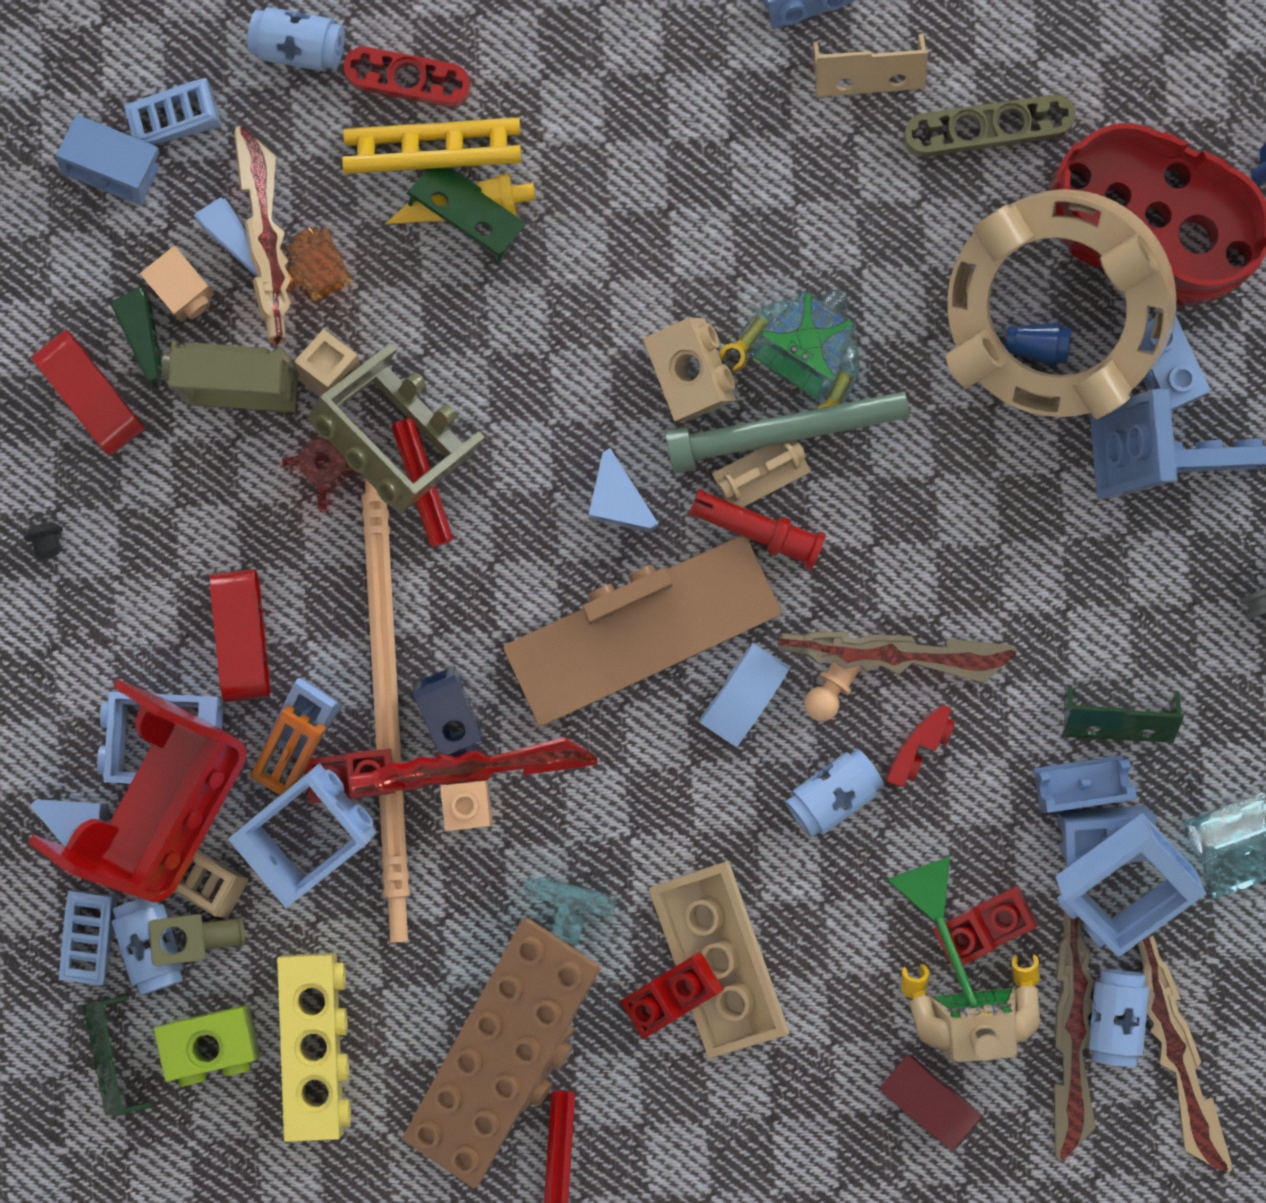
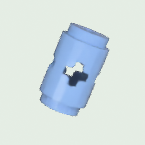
M266 7L265 10L256 9L251 17L248 29V52L258 55L259 60L325 72L328 68L337 69L340 64L344 49L345 29L343 25L335 24L332 18Z
M857 749L851 754L845 752L792 790L793 796L787 799L785 804L799 826L812 838L818 833L824 835L877 797V790L884 786V782L870 760L862 751Z
M140 898L113 908L115 920L111 922L131 985L137 986L139 995L149 994L183 982L180 972L184 969L183 963L155 966L151 961L150 948H145V943L150 942L148 922L154 919L168 918L164 904L159 905L158 902H151ZM171 927L167 928L160 938L161 947L169 954L179 953ZM163 936H166L167 943L164 942ZM128 948L133 950V954L130 955Z
M1100 969V978L1095 980L1089 1038V1049L1093 1050L1092 1060L1094 1062L1125 1067L1138 1065V1056L1143 1055L1149 996V986L1145 985V974L1127 970ZM1124 1014L1123 1019H1117L1114 1023L1115 1016H1122Z

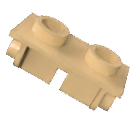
M791 441L762 447L717 470L712 475L726 501L740 507H745L810 473L811 470L805 461L806 455L799 442Z

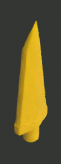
M509 173L500 174L496 177L474 183L482 188L481 192L515 216H517L516 203L536 200L534 183L512 186ZM439 194L431 196L435 204L440 206L447 204L444 196ZM416 201L412 206H409L407 203L385 224L446 220Z

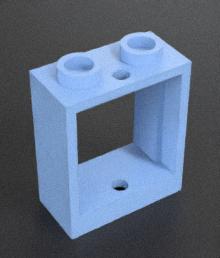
M109 692L108 701H103L101 705L100 725L101 728H107L106 746L99 747L97 769L99 773H104L103 782L131 784L137 772H124L128 705H141L121 692ZM154 694L181 708H198L199 718L222 730L223 698Z
M320 763L228 838L285 908L289 907L365 846L377 833L372 827L373 821L368 812L360 805H354L343 792L344 786L339 777L331 770H325ZM310 786L350 834L352 839L306 876H303L262 825Z
M1143 813L1055 876L1061 892L1057 899L1063 910L1072 919L1079 916L1085 923V928L1093 941L1100 947L1106 944L1118 957L1206 895L1197 870ZM1139 853H1142L1163 874L1166 880L1118 915L1111 918L1090 897L1087 891Z

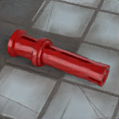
M702 489L698 490L693 501L694 504L689 512V516H695L767 545L766 550L771 555L777 556L780 553L803 562L804 568L812 570L826 536L825 533L820 531L813 534L791 525V520L786 517L783 519L779 517L775 521L708 494Z

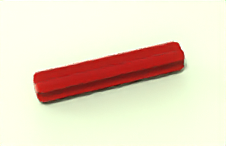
M412 418L395 422L392 424L391 429L407 477L414 484L431 469L415 422ZM435 485L416 501V505L429 544L432 547H439L450 543L453 536Z
M553 1090L550 1097L544 1203L569 1202L575 1094L570 1090Z

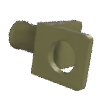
M189 914L179 917L154 919L148 922L151 961L155 966L205 960L206 949L235 945L244 946L245 928L241 917L231 920L202 922L201 914ZM170 927H177L184 932L185 946L176 954L165 952L160 943L162 933Z

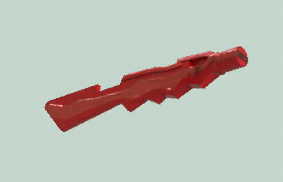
M563 737L487 757L477 750L456 758L446 756L445 754H439L435 758L418 757L406 763H389L378 770H372V772L350 775L352 793L369 790L382 792L421 789V786L431 784L450 785L487 781L492 773L523 769V775L593 766L598 760L597 756Z

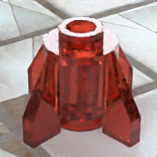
M322 437L305 446L300 456L282 458L283 469L301 470L304 476L316 486L318 510L320 512H329L331 488L338 487L343 483L348 473L361 475L347 464L345 457L328 440ZM324 455H328L330 464L327 468L318 469L315 467L316 462L322 461Z

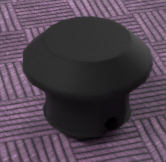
M54 522L40 524L29 528L24 536V540L32 542L35 556L41 559L50 558L58 555L62 549L58 535L63 531V527Z

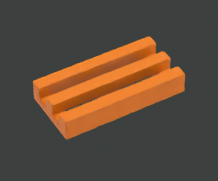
M289 704L282 710L249 776L278 795H281L302 777L327 728L320 723L316 727L309 723L311 718L305 714L301 717L293 714L295 708ZM288 725L294 730L271 776L264 772ZM302 735L308 737V740L284 785L279 781Z

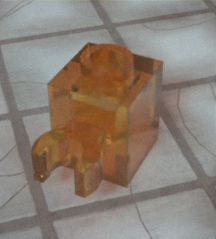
M317 227L305 229L293 237V243L286 246L295 264L286 268L291 279L286 288L287 294L304 284L310 297L315 302L353 284V280L327 227L318 230ZM276 271L271 274L274 294H277L282 285V281Z

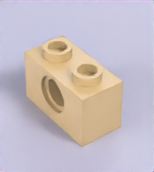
M689 317L643 338L674 421H691L736 401L732 391L735 389L734 377L730 369L721 362L716 349L719 347L717 333L710 323H706L705 318ZM693 356L700 364V371L695 379L689 376L687 370L688 362Z

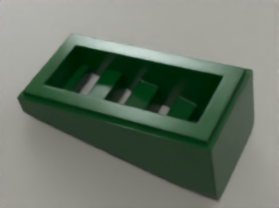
M141 287L112 300L110 305L146 380L157 388L164 385L162 362L151 299L144 288Z

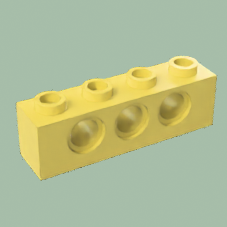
M337 953L282 955L277 958L284 1142L340 1139L344 1134V1127L351 1126L350 1099H342V1081H349L348 1054H341L340 1036L347 1035L346 1008H339L338 990H345L346 987L345 964L337 963ZM315 988L324 995L325 1006L321 1012H310L304 1007L302 996L306 989ZM317 1034L324 1038L327 1044V1051L323 1057L314 1058L307 1054L304 1049V1040L307 1035ZM319 1080L327 1086L329 1095L326 1102L314 1103L307 1097L306 1085L308 1081Z

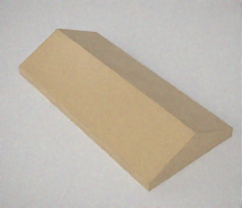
M729 861L700 869L648 888L675 965H679L701 951L724 989L716 996L691 1010L708 1059L788 1035L790 1032Z

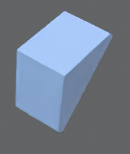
M611 448L602 453L589 510V519L651 533L658 528V522Z
M298 678L293 684L267 738H269L282 710L288 704L295 708L293 714L298 717L305 714L311 718L309 722L311 725L316 727L320 723L327 727L326 730L343 704L307 680ZM287 725L278 743V746L283 749L294 730L292 727ZM302 735L293 753V756L299 758L308 740L307 736Z
M35 800L30 805L64 846L67 845L75 829L83 822L90 819L108 822L109 804Z

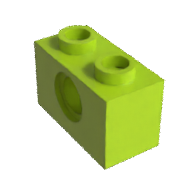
M249 1004L161 1024L154 1028L165 1082L178 1079L180 1087L206 1081L205 1073L218 1069H223L224 1076L251 1070L249 1062H253L261 1057ZM202 1035H210L217 1040L219 1053L215 1059H208L200 1054L198 1041Z

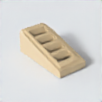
M197 850L192 859L196 864L185 884L180 881L174 892L215 917L227 918L247 885L248 878ZM206 871L212 872L202 892L197 891L196 889ZM224 880V882H223V884L221 885V887H220V889H219L217 895L215 896V898H214V900H213V897H214L216 891L218 890L220 884H221L222 881Z

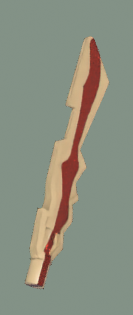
M238 126L234 131L240 191L249 192L252 217L246 220L245 228L250 257L257 272V277L254 278L253 284L260 315L266 323L268 342L278 345L286 341L284 314L291 304L286 288L291 279L285 268L289 260L280 249L285 232L272 221L276 156L245 128Z
M1149 935L1137 944L1143 965L1141 973L1146 975L1145 985L1149 986L1147 1015L1153 1022L1150 1032L1161 1042L1159 1064L1176 1073L1184 1150L1217 1169L1228 1173L1232 1170V1163L1213 1098L1204 1100L1195 1072L1201 1064V1060L1189 1026L1178 1011L1176 1000L1181 998L1167 964L1159 956L1154 935Z

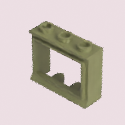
M172 340L171 353L165 352L163 355V380H168V387L190 406L296 413L299 374L295 363L281 347L270 352L268 348L184 342L183 348L177 341Z
M391 342L321 395L307 419L313 424L319 436L328 440L345 457L347 464L354 471L359 472L376 489L379 497L385 503L392 505L402 515L408 507L462 463L469 460L485 436L478 431L466 442L462 443L449 430L456 419V412L453 407L445 404L433 414L418 398L425 387L424 378L418 373H413L402 382L387 367L398 349ZM372 382L407 418L414 420L416 427L446 457L414 484L340 409L342 405Z

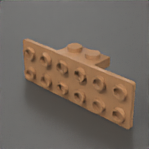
M740 535L667 570L664 567L655 571L653 565L639 569L628 575L631 583L614 590L612 583L598 588L587 594L590 602L582 605L583 609L505 644V654L537 723L540 726H544L780 616L782 612L748 538Z
M529 918L521 921L405 1131L403 1140L470 1187L476 1188L483 1180L519 1114L532 1103L536 1106L542 1103L552 1087V1083L547 1079L553 1068L559 1070L571 1054L573 1047L568 1042L575 1028L570 1023L599 974L600 966Z

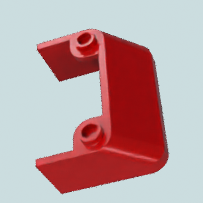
M117 679L113 687L142 706L136 717L135 730L140 738L152 744L109 823L99 819H90L83 822L75 829L66 846L32 835L28 843L71 875L151 902H161L170 897L177 889L245 763L246 748L240 740L170 701Z

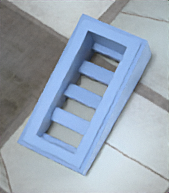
M207 78L188 82L124 105L132 137L152 145L221 127L213 92ZM198 98L202 114L194 117L190 100ZM173 104H182L185 120L177 121ZM165 107L169 126L161 128L157 109ZM148 111L153 131L145 134L139 113Z
M221 197L196 212L193 216L197 219L200 226L257 277L256 269L250 257L246 229L228 201ZM271 271V279H272V281H274L273 277H275V276L273 275V273H272V271Z
M79 890L68 891L59 980L105 985L113 934L111 921L115 920L112 909L117 907L118 896ZM81 906L101 909L100 918L80 915ZM78 924L99 927V935L77 933ZM75 942L98 945L97 953L74 950ZM73 959L96 962L95 971L72 968Z

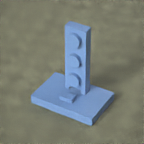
M1152 389L1132 396L1120 407L1097 420L1090 413L1097 499L1116 498L1178 481L1177 473L1266 468V446H1263L1261 438L1235 441V447L1223 448V440L1195 443L1196 449H1183V442H1174L1169 389Z

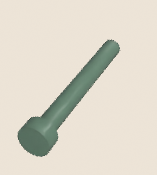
M904 391L690 434L688 426L666 430V439L674 474L696 470V460L910 418V413Z

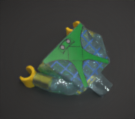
M834 289L827 290L821 300L808 292H802L794 301L784 298L760 307L738 333V342L725 345L719 353V357L723 361L730 351L738 350L740 352V361L732 369L733 372H737L746 366L748 360L746 351L750 347L753 348L750 356L819 401L826 395L828 398L825 404H820L815 409L839 405L840 403L844 404L860 371L858 345L851 338L856 325L852 320L843 315L849 306V301L844 294Z

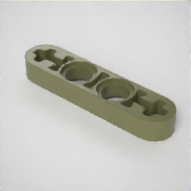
M1047 95L922 113L909 120L903 133V142L905 148L912 155L932 157L1056 139L1064 136L1071 128L1075 120V109L1068 98L1061 95ZM1050 107H1055L1058 114L1065 115L1058 127H1053L1051 120L1037 121L1035 125L1036 131H1031L1032 117L1029 109H1034L1033 118L1045 116ZM1006 112L1018 114L1023 122L1022 130L1016 134L1003 132L998 123L999 117ZM963 118L974 120L978 124L979 135L970 141L961 139L955 131L956 122ZM942 121L948 122L946 130L948 144L943 143L944 135L931 137L928 146H922L920 139H913L912 135L917 133L920 125H924L926 131L931 133L941 131L943 127Z

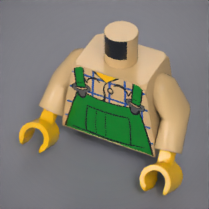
M1015 955L1011 962L1014 983L1019 988L1016 991L1015 988L975 991L973 993L977 1000V1006L974 1008L968 1005L964 993L926 996L929 980L928 968L920 964L919 979H914L907 974L906 967H903L900 988L906 997L912 998L909 1004L920 1039L928 1045L941 1049L953 1062L990 1061L1017 1056L1018 1042H1024L1039 1027L1038 989L1033 987L1040 980L1038 957L1033 955V965L1025 969L1018 966L1017 955Z

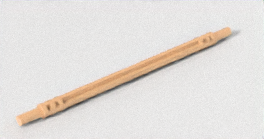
M365 479V494L361 495V503L363 504V536H365L376 750L390 748L393 763H402L389 547V510H387V503L379 497L376 489ZM402 790L396 791V794L379 796L382 841L381 865H383L382 881H384L383 898L388 897L390 942L408 941L406 896H410V888H408L409 871L407 870L408 855L406 852Z

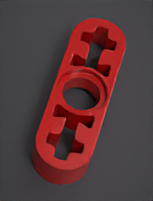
M365 46L354 48L347 54L344 60L343 67L348 82L354 88L361 91L447 108L461 106L467 101L471 93L469 76L457 64ZM364 59H369L372 68L385 71L384 62H390L387 69L388 84H381L383 78L380 73L367 72L365 79H360L357 70L353 68L354 65L360 66ZM405 66L414 67L420 73L419 82L414 87L408 89L398 86L395 82L397 71ZM427 71H434L432 74L433 80L443 83L449 80V76H455L458 85L462 86V88L454 89L452 96H447L442 86L430 84L431 92H424L428 84Z

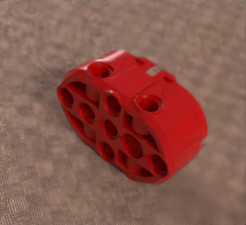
M1118 123L1100 128L1087 136L1082 142H1076L1056 169L1049 191L1079 190L1104 197L1105 192L1109 190L1121 193L1125 200L1124 207L1145 223L1158 239L1167 255L1175 281L1176 306H1185V304L1198 305L1218 300L1232 292L1236 287H1239L1258 269L1266 255V199L1258 186L1248 176L1226 163V160L1204 150L1199 153L1189 148V143L1168 132H1159L1147 126L1134 123ZM1172 170L1178 172L1183 178V187L1173 188L1168 185L1164 177L1165 171ZM1070 171H1076L1085 179L1084 188L1075 189L1070 186ZM1060 201L1056 204L1054 215L1077 217L1099 225L1101 211L1096 210L1091 215L1081 211L1069 210L1070 202ZM1154 209L1159 211L1164 217V227L1156 228L1148 224L1145 218L1146 210ZM1186 223H1194L1203 227L1210 238L1209 251L1196 254L1185 249L1179 239L1180 226ZM1060 238L1069 248L1068 252L1072 256L1089 265L1103 268L1101 263L1102 255L1096 250L1081 242ZM1227 248H1235L1244 256V265L1242 267L1233 266L1228 262L1226 258Z

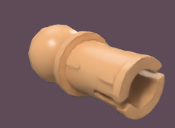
M843 647L837 656L848 662L856 649ZM859 649L852 661L869 659L870 654L864 649ZM833 662L827 672L822 671L819 677L825 683L823 686L813 688L807 693L804 700L806 713L817 721L832 719L839 709V693L841 692L845 695L851 693L849 686L861 667L843 669Z

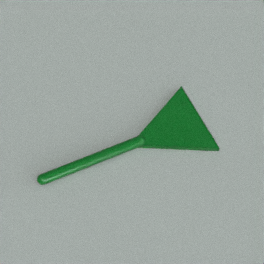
M950 856L887 879L890 884L936 923L968 1005L971 1008L976 1007L977 1000L944 921Z

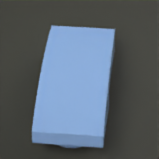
M752 643L727 676L726 684L702 714L700 723L737 747L775 694L788 673L789 666L755 643Z

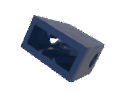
M455 665L415 681L412 693L438 753L451 754L452 757L456 758L473 750L479 752L476 743L483 740L482 731ZM451 720L460 721L462 730L457 733H450L445 724ZM469 760L455 766L458 771L468 772L475 766L484 765V762Z

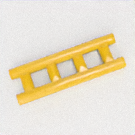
M520 117L346 128L343 130L345 146H357V156H343L342 158L344 174L522 163L521 145L507 146V136L521 135ZM490 137V147L463 149V139ZM446 140V150L419 151L420 141ZM401 143V153L375 154V144Z

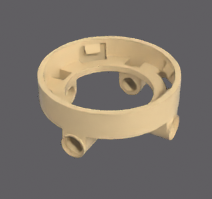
M1051 190L1032 194L1019 199L1009 206L1006 204L972 226L975 232L966 242L957 258L948 290L949 326L956 347L946 354V361L955 379L965 388L979 381L994 396L1020 410L1043 416L1069 417L1091 413L1093 418L1097 420L1130 399L1128 394L1149 373L1164 352L1170 339L1176 313V289L1170 263L1160 242L1145 223L1127 208L1104 196L1079 190ZM1060 201L1070 202L1069 210L1081 211L1091 215L1096 210L1101 211L1099 225L1077 217L1054 215L1056 204ZM1045 238H1065L1091 247L1102 255L1101 263L1110 281L1119 291L1125 293L1127 309L1123 333L1114 350L1096 366L1079 373L1067 375L1043 373L1018 361L1004 347L997 336L990 314L992 284L1004 261L1015 250L1027 243ZM973 264L976 265L974 272L972 269ZM1149 306L1163 309V312L1155 314L1150 338L1158 339L1150 352L1139 349L1147 330Z

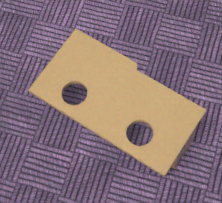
M919 34L918 50L872 54L871 51L819 55L818 42H813L816 97L925 89L928 50L925 47L924 35ZM894 75H903L906 77L905 80L900 83H892L889 81V79ZM841 79H851L853 81L847 87H839L837 85V82Z

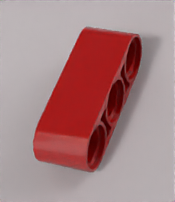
M67 329L31 356L41 372L109 457L145 430L140 420Z
M249 569L211 574L210 594L219 682L223 701L234 702L269 698L270 676L261 589L257 570Z

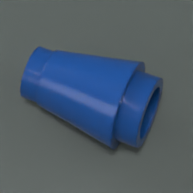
M1061 323L1017 327L1008 326L1005 348L1010 353H1014V355L1054 367L1056 363L1067 364L1071 328L1061 327Z

